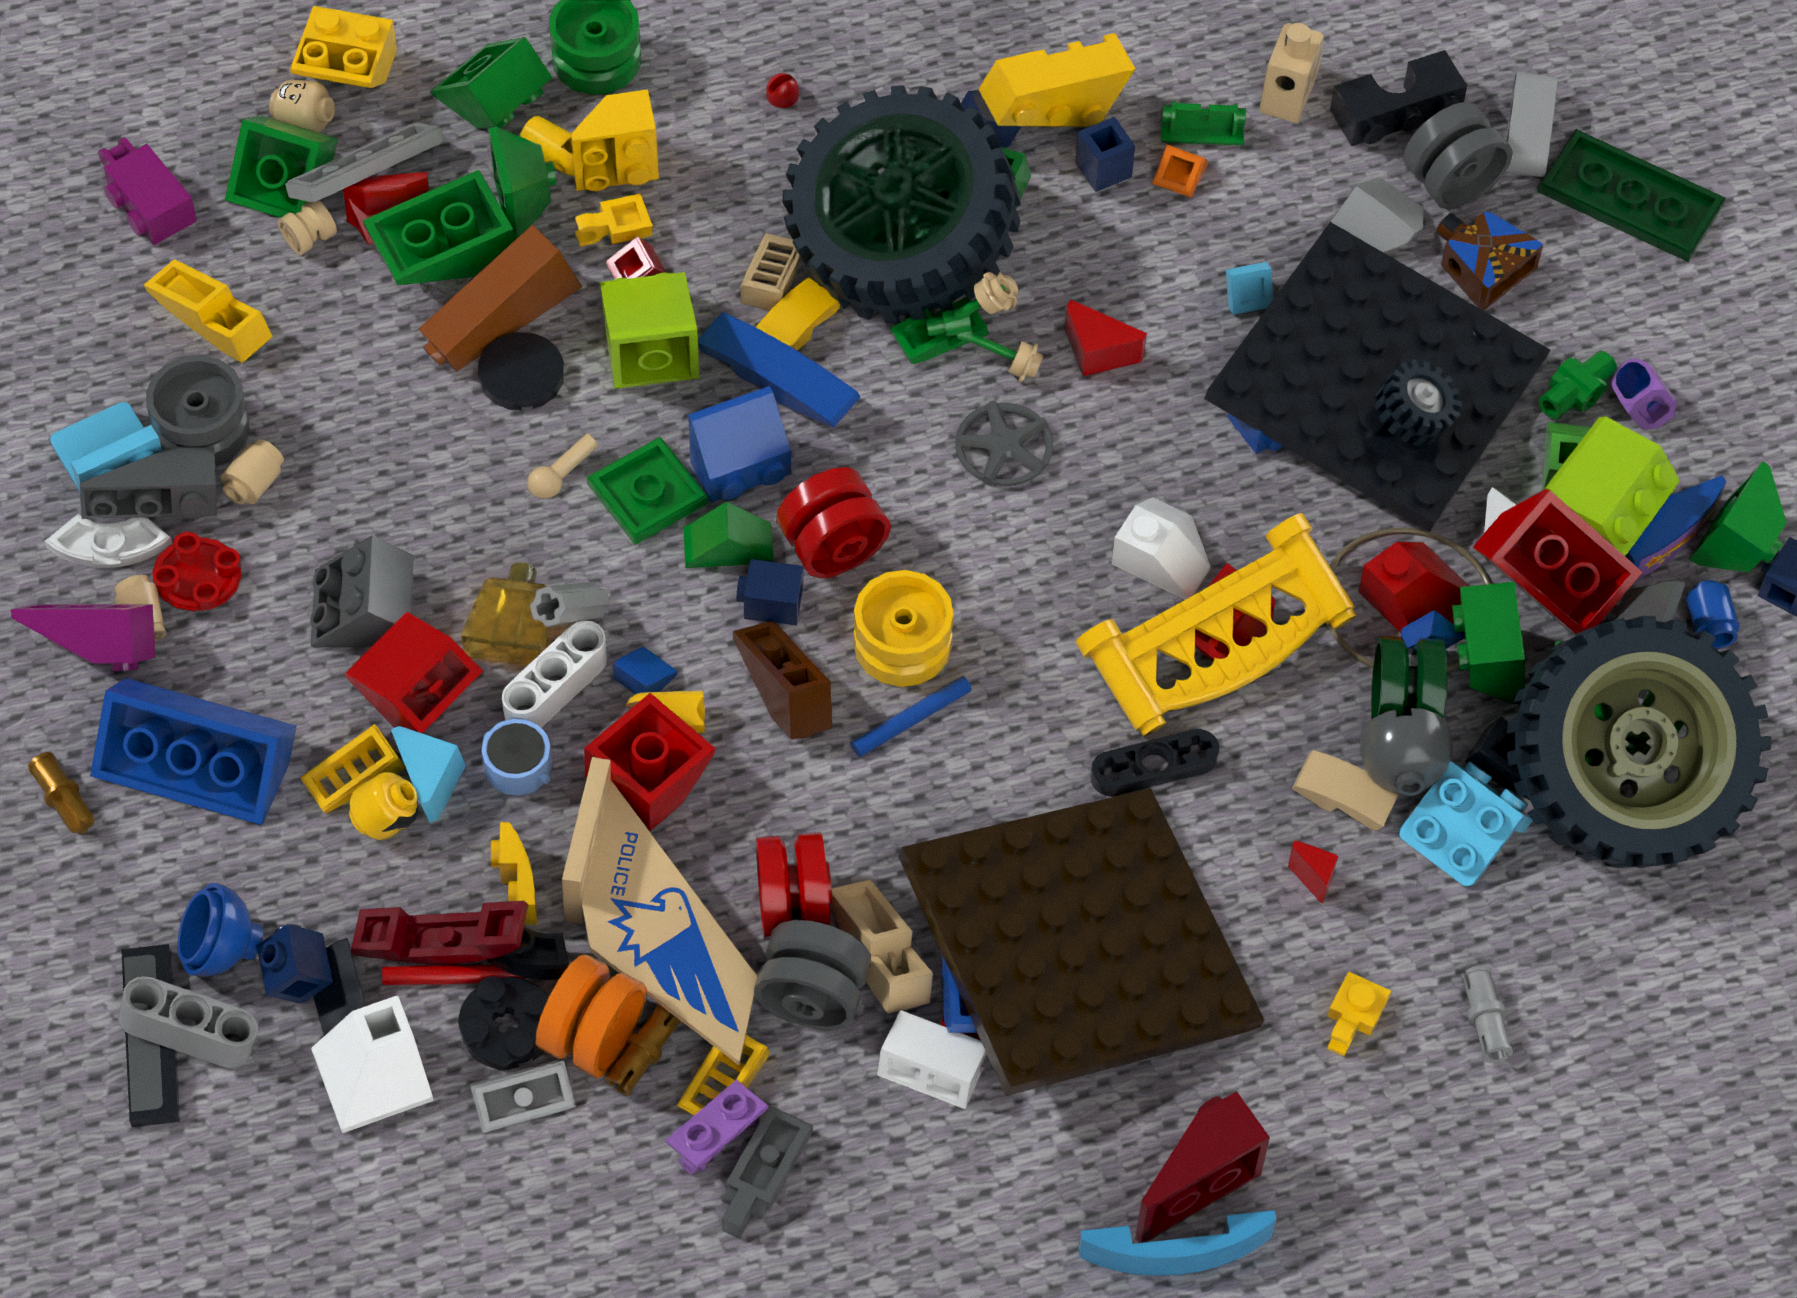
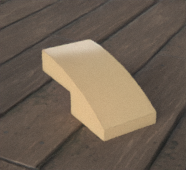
M1315 750L1308 754L1292 787L1294 791L1320 808L1329 812L1339 808L1358 822L1375 831L1384 826L1398 794L1386 791L1376 785L1365 770Z

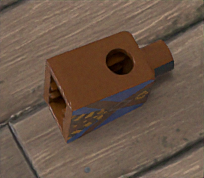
M1483 212L1468 225L1456 215L1450 213L1439 223L1436 233L1447 241L1441 266L1473 303L1483 311L1538 268L1543 244L1491 212Z

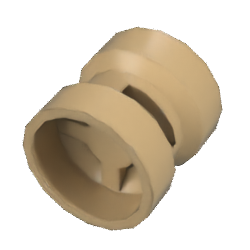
M320 200L314 203L307 201L302 205L301 212L296 214L289 212L278 219V227L283 238L298 255H303L311 250L313 243L317 239L326 241L337 233V227L330 212Z

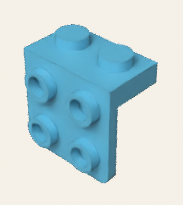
M126 402L118 403L57 431L50 438L54 451L79 493L81 482L162 451L159 437L152 425L144 428L130 404Z
M1450 761L1445 774L1436 784L1431 786L1401 827L1400 837L1460 884L1473 886L1514 831L1524 833L1533 820L1529 814L1524 812L1528 803L1507 788L1500 794L1487 784L1492 777L1470 761L1465 767Z

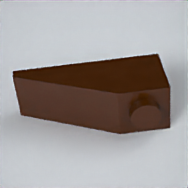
M774 621L733 631V640L771 718L791 740L795 738H808L817 732L832 729L831 681Z

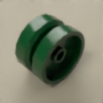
M1379 636L1376 642L1372 670L1371 719L1396 710L1397 717L1406 716L1407 709L1408 716H1412L1411 708L1434 712L1443 718L1447 698V655L1444 640L1420 638L1413 647L1409 666L1408 647L1403 637Z

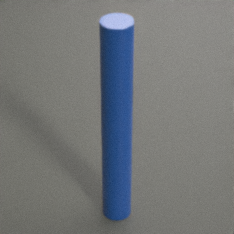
M964 676L957 678L851 741V748L859 758L971 692L972 688L969 681Z

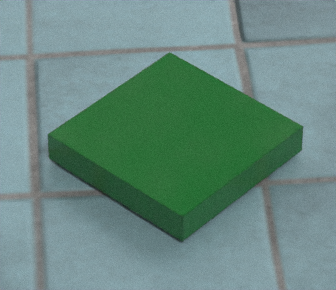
M661 437L587 477L588 486L634 545L708 504V496Z

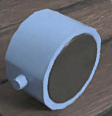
M510 719L496 724L490 731L484 734L481 750L484 772L487 781L496 790L506 795L521 796L533 793L543 784L546 785L550 782L552 768L551 746L547 734L539 725L526 719Z

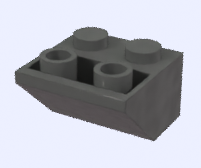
M372 535L315 569L313 577V612L310 618L312 626L311 646L314 648L371 647L405 612L411 614L414 555Z

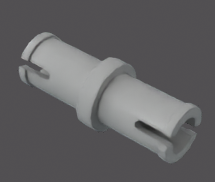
M1487 966L1471 967L1465 970L1466 973L1461 974L1470 1005L1467 1014L1469 1023L1476 1027L1483 1060L1488 1063L1501 1062L1508 1059V1055L1512 1056L1513 1054L1503 1021L1506 1017L1505 1006L1497 999L1491 969Z

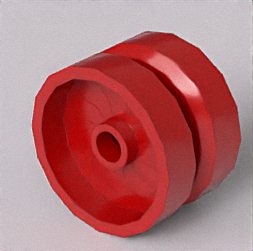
M848 467L831 468L815 474L799 484L785 497L777 510L776 523L790 545L795 547L794 552L808 574L820 579L835 577L868 561L881 549L889 537L891 523L878 502L872 499V493L858 471Z
M822 833L797 834L794 840V864L787 863L785 842L779 835L756 837L758 888L764 940H770L772 930L777 925L792 921L791 908H798L799 920L830 925L829 905H832L831 875L829 862L825 858Z

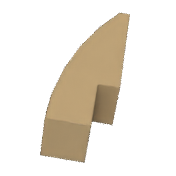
M869 879L832 888L831 907L840 930L858 939L871 953V966L866 982L885 1011L890 1014L929 1004L933 973L911 947L912 930L874 883Z

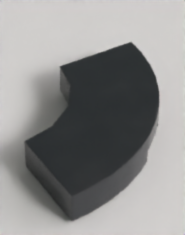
M525 926L520 948L503 956L487 959L489 963L505 972L539 980H559L569 966L563 933H541L530 930Z

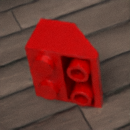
M405 612L343 675L394 728L401 726L423 733L483 670L451 637L409 612Z

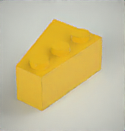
M1116 33L1103 35L1102 43L1085 47L1082 46L1080 41L1068 43V50L1047 55L1045 49L996 60L978 90L997 125L1090 127L1102 122L1136 70Z

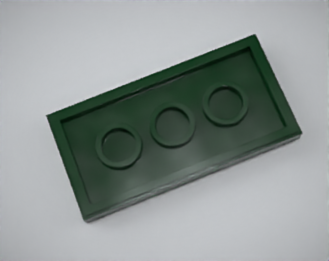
M1575 129L1538 188V193L1687 262L1692 258L1726 200L1725 197L1577 129Z

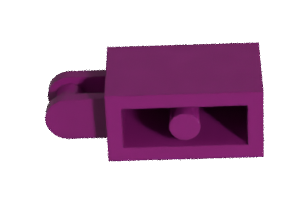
M122 137L118 140L117 146L109 150L102 148L98 151L99 158L104 165L108 184L104 186V192L114 208L118 209L122 206L127 212V221L137 236L145 234L150 242L156 245L197 222L192 197L148 144L135 149L127 138Z

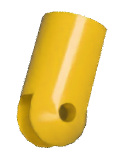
M541 116L531 118L523 127L520 137L541 145L544 161H552L554 169L568 176H574L571 133Z
M703 690L637 693L625 705L632 708L646 695L651 693L697 733H705Z

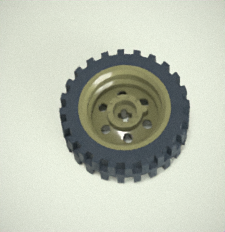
M1640 616L1628 620L1621 618L1576 633L1574 637L1558 643L1549 650L1551 655L1545 661L1536 663L1528 673L1532 678L1529 685L1518 690L1513 702L1520 705L1518 716L1508 722L1507 734L1515 735V750L1507 752L1508 765H1517L1521 781L1514 783V787L1518 797L1527 795L1534 808L1528 812L1529 816L1535 824L1545 823L1553 831L1549 838L1559 846L1569 845L1577 850L1575 856L1586 861L1599 860L1605 862V866L1645 868L1676 864L1687 861L1690 856L1705 854L1715 848L1716 844L1714 842L1720 837L1731 836L1740 827V824L1736 821L1739 815L1753 810L1758 798L1751 795L1755 784L1766 782L1769 768L1759 766L1761 752L1771 750V736H1760L1758 721L1769 718L1765 704L1754 706L1749 691L1758 686L1752 675L1740 677L1733 667L1740 659L1731 650L1719 652L1714 648L1712 644L1716 638L1706 631L1692 633L1685 630L1686 622L1676 619L1660 622L1656 621V616ZM1641 690H1647L1653 696L1654 701L1648 707L1641 705L1638 701V694ZM1600 703L1604 705L1607 721H1601L1595 716L1594 708ZM1676 721H1682L1686 726L1687 732L1683 738H1678L1677 730L1674 726ZM1635 736L1638 742L1633 746L1639 749V751L1628 753L1626 747L1630 743L1625 738ZM1591 748L1602 753V758L1596 766H1590L1585 761V754ZM1669 766H1674L1678 770V778L1672 784L1666 782L1663 775L1664 770ZM1624 780L1629 782L1633 792L1632 797L1626 798L1620 793V786Z

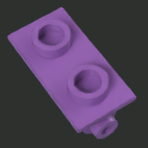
M735 1080L665 1141L682 1156L679 1162L687 1173L692 1175L696 1170L703 1172L706 1169L705 1164L722 1151L725 1145L729 1142L731 1143L751 1125L755 1127L759 1124L758 1117L769 1107L738 1080Z

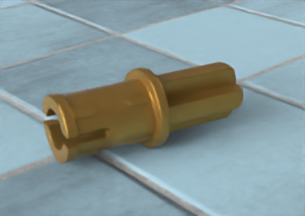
M44 752L35 756L28 764V771L34 776L44 791L46 805L55 808L71 833H78L80 835L86 833L88 828L94 825L95 821L94 816L78 794L79 785L75 780L67 777L52 752Z

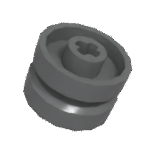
M1463 102L1453 104L1428 119L1413 134L1405 147L1403 161L1413 176L1419 182L1425 183L1424 186L1428 194L1440 208L1451 210L1488 192L1508 169L1513 151L1504 137L1497 130L1491 128L1488 118L1477 105Z
M204 355L187 356L166 364L152 377L146 390V403L149 418L152 422V427L159 437L162 451L168 448L214 447L215 466L231 460L244 447L250 433L249 415L244 400L242 382L233 368L220 359Z
M792 920L777 925L772 930L766 949L767 962L761 966L754 986V997L767 1011L788 1022L829 1031L849 1026L854 1021L860 1002L859 989L865 985L871 966V953L862 942L851 934L830 925L802 920Z

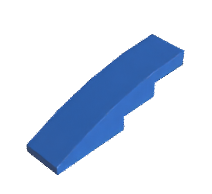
M722 312L698 338V347L701 352L731 365L737 376L762 388L770 386L777 403L834 428L860 399L858 391L816 362L760 329L725 312Z

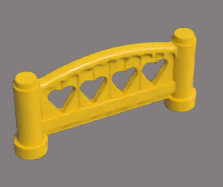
M1303 513L1286 519L1265 535L1273 549L1272 552L1185 599L1181 603L1176 604L1122 634L1114 619H1108L1092 627L1076 639L1075 644L1083 657H1091L1135 731H1140L1143 737L1149 736L1167 724L1163 718L1166 712L1219 698L1265 675L1300 648L1324 623L1331 624L1332 628L1337 630L1357 617L1353 610L1355 605L1309 534L1313 528ZM1271 587L1301 601L1305 607L1304 614L1301 616L1291 615L1289 622L1284 625L1275 624L1271 619ZM1233 608L1263 622L1266 625L1267 634L1260 638L1252 637L1251 643L1247 646L1237 645L1233 640ZM1195 629L1226 644L1229 649V655L1224 659L1214 658L1213 664L1210 667L1202 668L1198 666L1194 659ZM1157 650L1186 664L1191 670V676L1187 680L1176 679L1175 685L1171 689L1159 687L1156 682Z

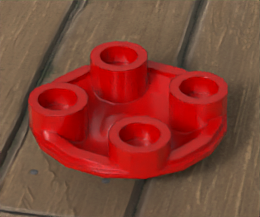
M183 532L178 534L173 544L168 546L157 557L152 570L153 583L156 584L160 597L175 608L192 612L211 610L227 602L238 590L242 579L240 555L237 550L226 546L218 540L199 537L193 532Z

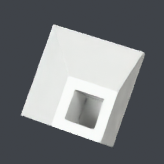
M398 995L352 1011L311 1048L342 1133L434 1101L413 1033Z

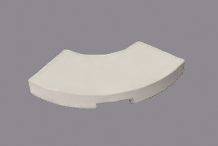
M77 514L46 539L45 545L51 552L72 563L95 568H114L132 565L154 557L172 545V540L170 536L147 517L129 518L126 521L115 523H99L82 519L81 515Z

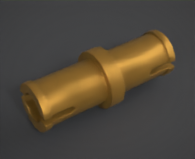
M657 1004L655 1010L638 1034L632 1033L626 1041L628 1048L612 1071L604 1078L606 1083L610 1087L617 1083L618 1086L615 1090L625 1096H630L633 1088L650 1064L658 1063L662 1057L660 1050L682 1021L674 1015H670L669 1011L660 1004Z

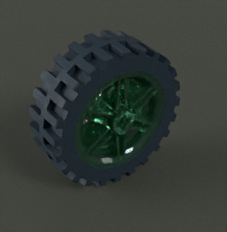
M904 85L891 86V95L878 97L875 90L863 93L865 102L850 107L848 101L836 107L840 115L828 123L822 118L814 125L817 136L812 142L803 139L796 149L801 157L799 165L789 164L786 177L793 189L783 190L782 203L789 215L784 216V221L793 239L792 243L814 281L819 286L825 287L831 297L839 302L841 308L845 309L851 303L859 317L870 320L874 312H879L885 323L898 324L900 315L911 314L913 320H924L926 318L925 309L927 308L928 310H933L940 307L941 311L955 309L952 302L964 294L969 301L976 297L974 285L984 278L983 275L987 272L997 276L1000 272L996 264L997 259L1000 255L1009 258L1014 248L1008 233L1009 231L1019 232L1021 220L1015 206H1020L1021 201L1020 193L1014 182L1015 176L997 135L990 124L985 126L981 114L975 108L969 106L964 111L959 98L948 92L943 100H939L930 87L920 86L918 94H908ZM883 168L884 171L879 174L878 170ZM942 191L950 192L948 199L940 197ZM882 233L887 237V241L876 243L874 238Z

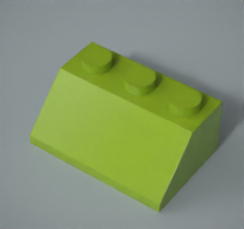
M1604 416L1596 420L1545 489L1552 491L1611 545L1626 556L1679 484L1680 479L1659 444Z

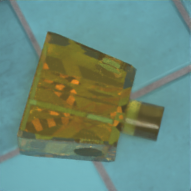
M514 563L511 565L508 579L490 577L484 581L461 634L463 650L471 659L528 666L550 645V627H546L539 620H534L530 609V604L536 597V590L548 587L545 584L535 583L537 570L533 566L526 563Z

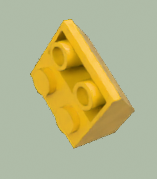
M313 6L290 67L291 74L367 88L385 84L397 52L393 20Z
M648 89L606 95L571 133L576 191H601L609 186L622 184L643 185L650 180L659 179L656 126Z

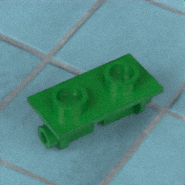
M1171 101V105H1163L1161 107V142L1244 146L1246 108H1238V104L1234 103L1233 105L1209 104V109H1201V104Z

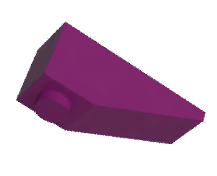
M33 604L11 609V618L92 663H111V671L139 669L138 662L156 658L153 604Z

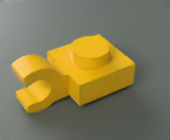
M641 193L600 202V213H586L575 217L578 230L575 231V236L579 247L597 243L607 235L612 245L631 241L636 237L645 238L652 236L653 225Z
M1348 971L1329 1008L1327 1017L1336 1020L1337 1023L1330 1035L1332 1039L1327 1049L1344 1057L1357 1030L1371 1036L1390 998L1391 990Z

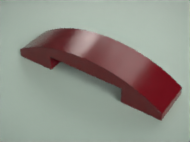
M525 901L488 902L482 904L481 912L408 915L401 907L360 909L351 952L355 956L413 964H457L496 958L520 948L528 904Z

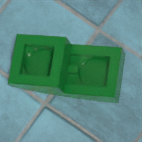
M964 297L953 303V306L957 309L971 301ZM927 308L925 309V319L939 317L942 311L931 315ZM975 311L970 314L972 332L982 337L989 335L988 328L979 313ZM910 317L890 328L891 333L911 364L926 361L970 343L957 339V335L946 337L945 333L928 336L923 319L913 320Z

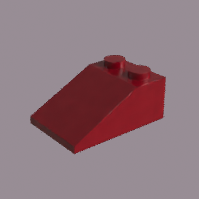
M1237 1091L1224 1099L1221 1096L1213 1097L1198 1109L1194 1119L1141 1201L1135 1236L1138 1243L1148 1242L1261 1176L1270 1136Z

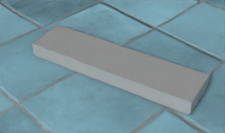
M417 122L410 124L289 180L288 183H285L289 198L313 203L445 142L442 128Z

